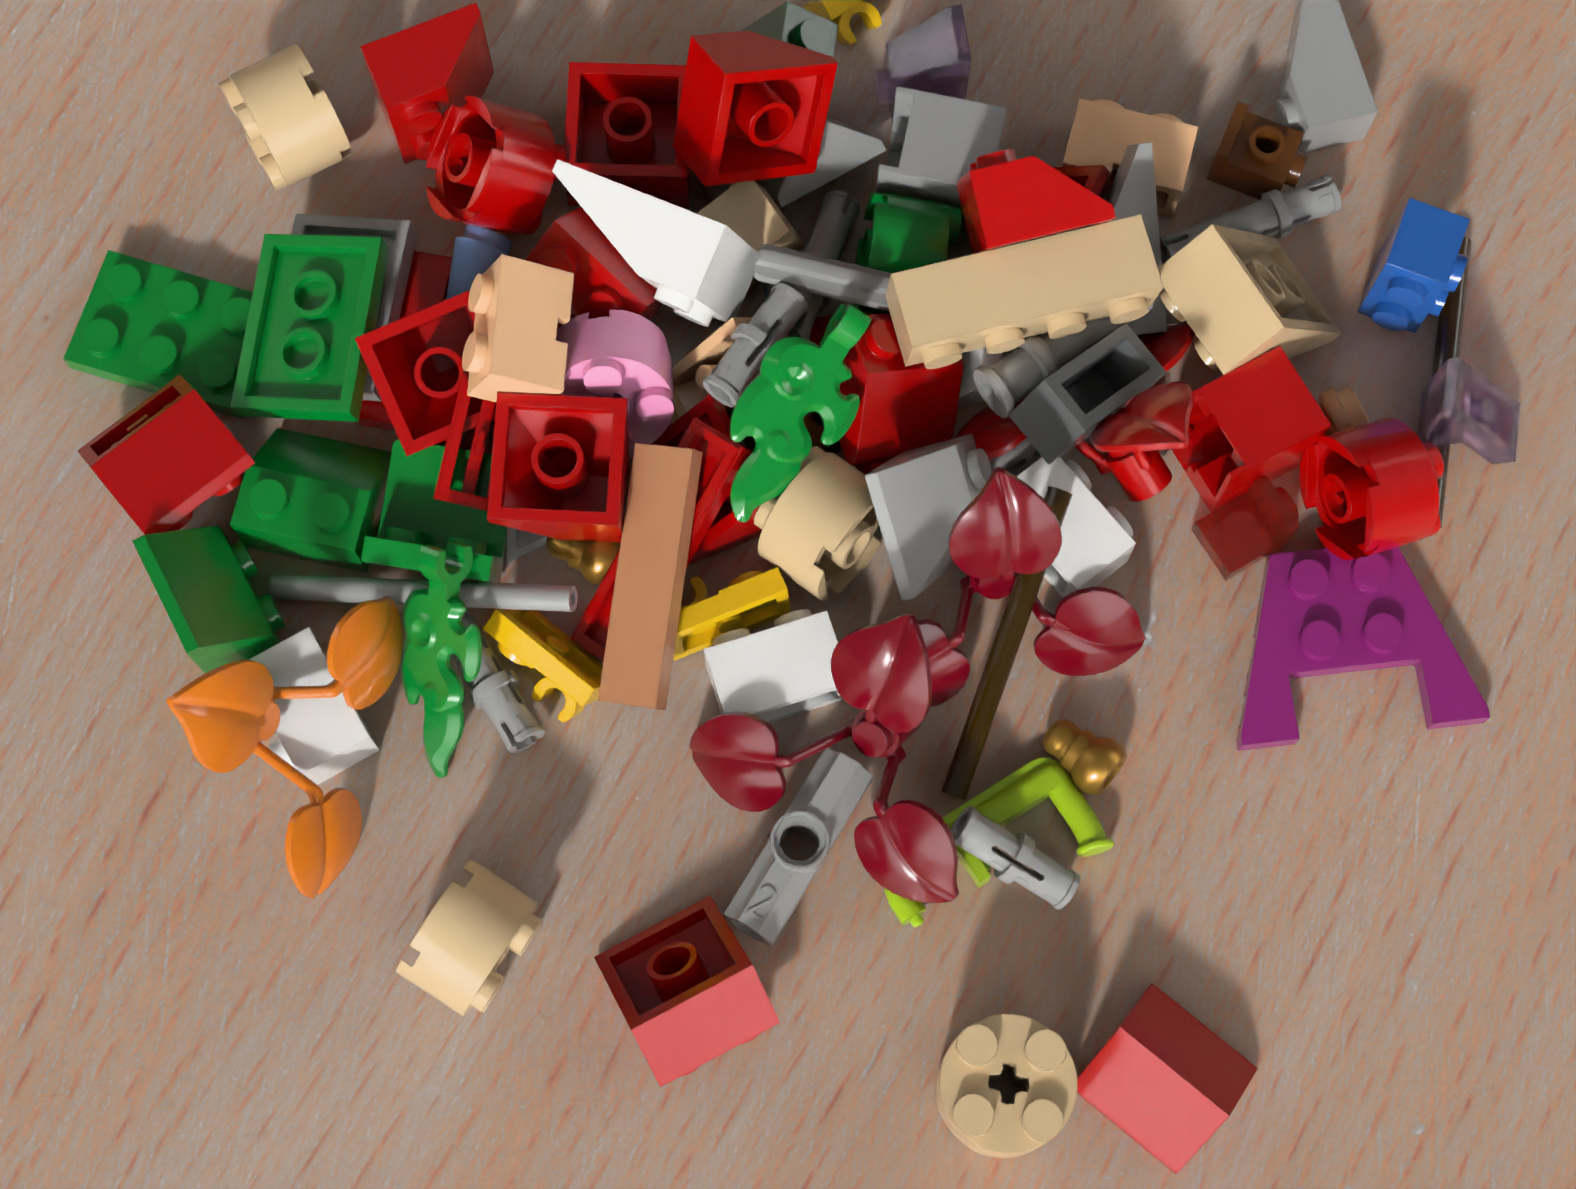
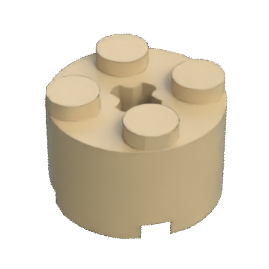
M296 43L229 75L228 79L219 83L233 113L238 117L245 130L244 135L259 164L263 166L276 191L286 186L288 188L353 155L348 138L325 91H321L316 80L313 77L310 78L309 74L314 71Z
M818 446L812 447L808 456L801 462L798 475L787 486L782 495L761 504L756 512L754 524L762 529L758 542L759 556L775 568L778 567L779 571L821 601L828 600L827 588H830L837 594L844 591L861 574L882 544V541L873 536L879 523L870 493H868L869 489L865 474L835 453H826Z
M470 859L463 867L465 872L472 876L471 880L465 887L454 880L451 882L409 945L421 953L415 964L411 966L401 960L396 969V973L463 1017L472 1006L480 1012L484 1013L506 980L496 972L510 950L522 956L543 924L542 919L533 914L539 902L473 859Z
M1014 1014L989 1016L965 1028L956 1037L942 1058L935 1082L938 1111L947 1127L972 1151L994 1158H1013L1025 1155L1057 1136L1072 1114L1078 1089L1075 1065L1062 1037L1034 1019ZM1002 1070L1010 1072L1012 1082L1021 1084L1022 1092H1018L1011 1097L1009 1104L1001 1102L1000 1091L989 1089L988 1081L995 1080Z

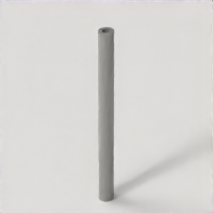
M274 574L269 583V592L274 600L362 603L368 600L381 599L386 595L390 596L396 605H404L409 594L415 590L429 589V580ZM463 581L460 583V599L463 600L467 608L574 612L578 602V593L575 586Z

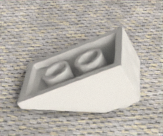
M557 159L552 172L637 275L657 288L653 297L655 300L674 308V313L705 327H709L712 317L727 322L732 317L737 316L754 277V267L758 254L754 248L725 224Z

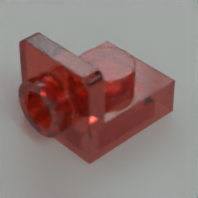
M1263 475L1253 481L1248 492L1194 523L1191 530L1225 581L1288 545L1300 528L1297 520L1299 514L1288 492L1279 486L1275 488L1270 479Z

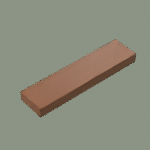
M635 443L598 701L666 710L703 455L701 451L689 448Z

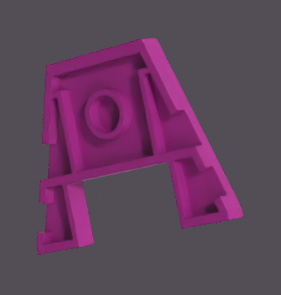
M1399 547L1349 561L1338 558L1327 548L1270 554L1265 562L1253 637L1255 641L1250 671L1247 674L1244 691L1245 702L1242 721L1238 728L1236 740L1238 751L1295 745L1300 737L1289 680L1294 678L1413 665L1416 670L1427 730L1481 724L1490 718L1486 702Z

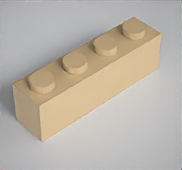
M1140 214L892 273L885 292V298L905 367L924 362L926 369H936L959 361L963 357L962 353L980 348L986 347L987 353L998 354L1024 344V338L1046 332H1048L1049 338L1059 339L1083 331L1087 327V322L1108 317L1112 324L1136 320L1148 313V308L1151 307L1164 286L1142 215Z

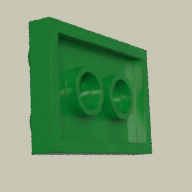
M264 234L231 401V408L239 416L359 422L368 368L354 338L376 328L390 247L382 237Z
M108 250L63 360L71 369L152 393L157 392L180 374L213 411L243 419L231 408V401L253 292Z

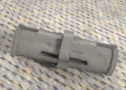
M784 283L775 284L771 289L770 295L749 323L739 324L732 333L731 337L734 343L711 374L706 376L702 382L706 391L717 401L729 407H734L742 392L759 374L762 359L768 348L776 341L785 338L802 314L807 312L809 304L797 290Z
M972 806L964 809L954 822L950 832L956 846L958 845L993 867L994 876L1004 883L1017 882L1049 902L1057 910L1065 907L1077 891L1080 875L1036 849L1035 840L1025 833L1012 834L980 814Z

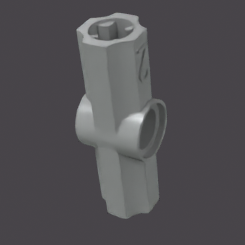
M828 748L824 749L788 810L774 824L769 841L727 907L723 917L745 934L772 947L814 876L823 868L828 853L871 784L874 775L864 769L859 762L842 752H836ZM793 832H802L814 839L817 845V852L807 860L796 861L783 853L780 846L781 841Z

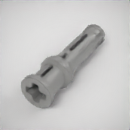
M1154 302L1151 305V307L1148 308L1149 311L1154 307ZM1108 317L1087 322V327L1083 331L1064 338L1051 339L1048 332L1041 337L1037 335L1024 338V344L992 366L980 365L974 369L972 374L976 388L986 404L998 416L1006 418L1015 409V404L1028 396L1045 378L1125 323L1112 324Z

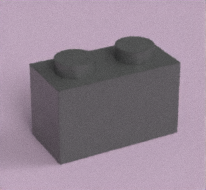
M1125 323L1045 378L1009 416L1047 464L1050 465L1089 437L1101 421L1116 413L1120 408L1126 407L1136 395L1151 388L1167 372L1129 325Z

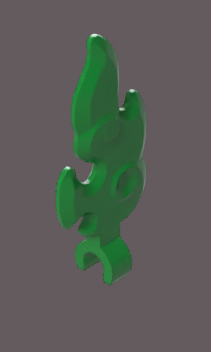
M840 304L831 317L819 345L799 337H785L772 344L764 354L760 374L746 387L737 400L731 416L730 438L732 441L741 442L746 436H752L756 442L754 451L742 463L731 485V507L734 517L738 521L747 522L752 512L758 506L782 494L798 475L801 462L808 456L812 447L811 437L803 421L807 413L815 411L822 417L824 428L820 440L824 445H831L840 440L852 425L858 412L860 397L857 394L844 395L840 392V384L852 377L850 368L843 360L849 350L862 337L872 319L852 305L848 304L846 307Z
M454 540L447 541L446 550L431 545H422L418 556V565L421 573L429 579V589H418L410 593L403 608V624L406 633L401 657L403 688L410 705L418 704L420 696H423L425 710L423 723L424 750L430 767L439 778L446 777L448 774V761L462 736L464 726L462 706L464 686L460 677L452 669L450 656L454 653L459 658L463 667V676L467 682L476 679L482 659V641L479 626L477 624H469L467 628L464 626L462 616L466 612V606L463 600L460 599V583L471 570L473 550L471 546Z

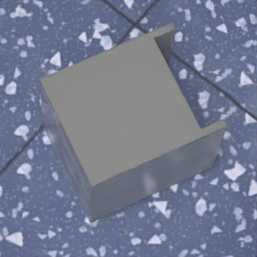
M897 86L889 153L886 165H879L877 192L945 202L950 207L961 208L956 182L970 171L969 164L976 162L975 158L999 151L1007 108ZM961 208L962 216L959 232L968 234Z

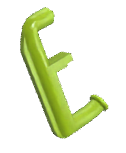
M1051 758L1032 760L942 817L949 830H951L961 812L967 807L972 806L983 816L1004 827L1050 798L1078 841L1079 847L1076 849V853L1079 857L1097 855L1108 851L1114 846L1113 839L1107 838L1097 815L1066 770ZM957 845L958 859L977 887L980 888L990 882L991 874L989 870L992 867ZM884 888L888 903L903 926L911 923L913 927H918L924 922L921 915L927 909L923 902L903 898Z

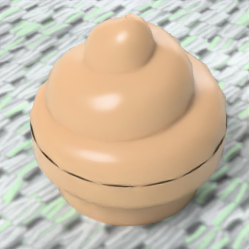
M1350 384L1338 391L1332 386L1320 393L1318 405L1331 424L1325 435L1370 422Z

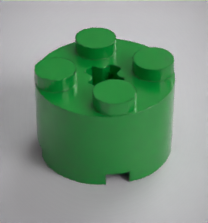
M872 191L867 202L863 220L873 221L872 229H866L864 238H859L855 265L896 273L946 261L948 246L955 245L959 236L962 216L961 208L950 207L945 202ZM859 304L855 305V308L865 315L890 313L889 311Z

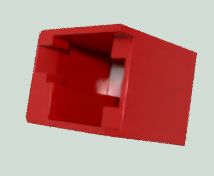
M1278 346L1194 390V405L1188 428V448L1171 450L1207 508L1214 512L1300 466L1303 452L1309 446L1317 444L1319 442L1317 438L1325 436L1331 424L1281 346Z

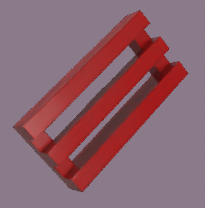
M462 373L433 499L488 511L490 480L486 497L474 495L495 402L482 399L461 492L449 489L471 396H467L469 375Z

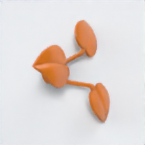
M385 595L381 599L364 601L349 610L338 622L331 634L327 650V666L334 680L327 685L275 687L270 672L263 664L252 660H238L203 674L166 700L169 708L182 725L194 756L204 768L216 773L230 772L243 764L254 753L306 792L310 804L298 808L288 823L285 835V858L290 876L296 888L303 896L315 899L316 895L323 893L334 882L354 854L362 830L361 808L354 794L343 788H334L324 796L321 787L262 744V740L269 739L279 726L280 709L275 703L276 699L334 698L343 692L345 702L350 708L362 710L371 706L383 696L398 671L403 648L402 623L397 606L390 596Z

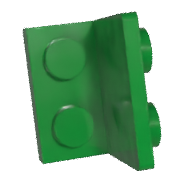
M395 440L392 446L378 538L365 536L361 562L420 571L418 556L422 545H431L446 550L447 541L454 540L472 547L473 564L466 576L467 579L500 583L506 549V526L488 522V511L433 499L445 446L433 445L406 456L400 440ZM458 450L449 489L461 492L470 450ZM483 453L474 495L486 497L491 475L492 454Z

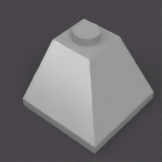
M973 434L901 452L865 475L902 601L914 599L949 570L953 563L948 546L952 526L960 513L981 492L992 474L988 456L982 448H976Z

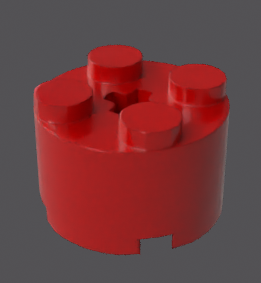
M475 96L464 97L468 103L462 107L451 105L443 113L442 119L436 125L429 144L426 167L436 170V188L426 186L427 197L432 209L438 216L447 220L505 234H533L540 226L542 210L549 197L553 181L558 179L552 172L557 159L566 162L564 146L555 143L550 125L542 116L536 113Z
M1388 417L1333 432L1317 438L1319 442L1309 446L1303 452L1300 463V489L1305 509L1316 507L1323 526L1316 527L1314 530L1323 545L1338 558L1349 561L1360 557H1367L1436 535L1440 530V497L1437 479L1443 475L1444 461L1434 443H1423L1418 435L1404 422Z

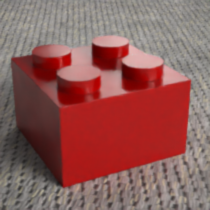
M569 62L564 138L566 163L678 207L689 209L691 169L673 148L686 65ZM565 187L568 206H580Z

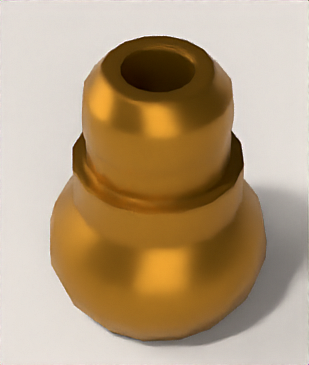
M547 537L545 547L551 556L567 561L568 566L581 571L588 582L599 586L620 550L621 543L559 540Z
M1058 719L1049 728L1042 740L1044 749L1061 762L1060 765L1071 774L1077 788L1089 795H1100L1115 779L1127 759L1126 752L1118 741L1110 737H1098L1089 729L1084 731L1069 719Z

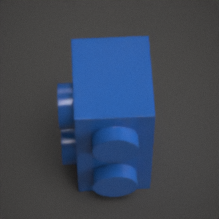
M1409 198L1379 250L1358 313L1372 317V320L1382 328L1392 331L1407 330L1416 333L1428 314L1438 317L1449 291L1454 292L1468 261V257L1459 254V250L1470 219Z

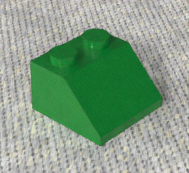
M277 428L252 458L255 464L245 471L230 526L238 537L243 539L247 548L367 573L370 563L361 562L365 536L376 538L378 536L392 452Z
M216 525L146 534L132 540L186 653L204 673L234 661L249 660L281 642L277 631L287 626L270 593L261 597L258 596L250 577L260 572L243 539L231 543L221 527Z

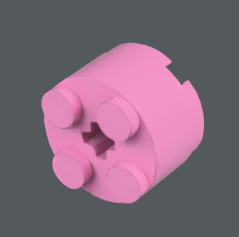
M609 310V317L589 319L588 312L575 316L565 325L563 324L556 333V341L568 344L564 391L560 395L627 398L630 460L634 455L635 443L649 445L665 432L673 417L672 359L666 338L653 322L639 314L625 310Z

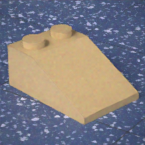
M1212 224L1158 267L1164 289L1159 293L1163 304L1176 319L1181 322L1187 321L1198 337V340L1194 343L1198 355L1214 372L1218 373L1221 371L1225 375L1278 346H1281L1288 358H1292L1333 342L1343 334L1275 237Z

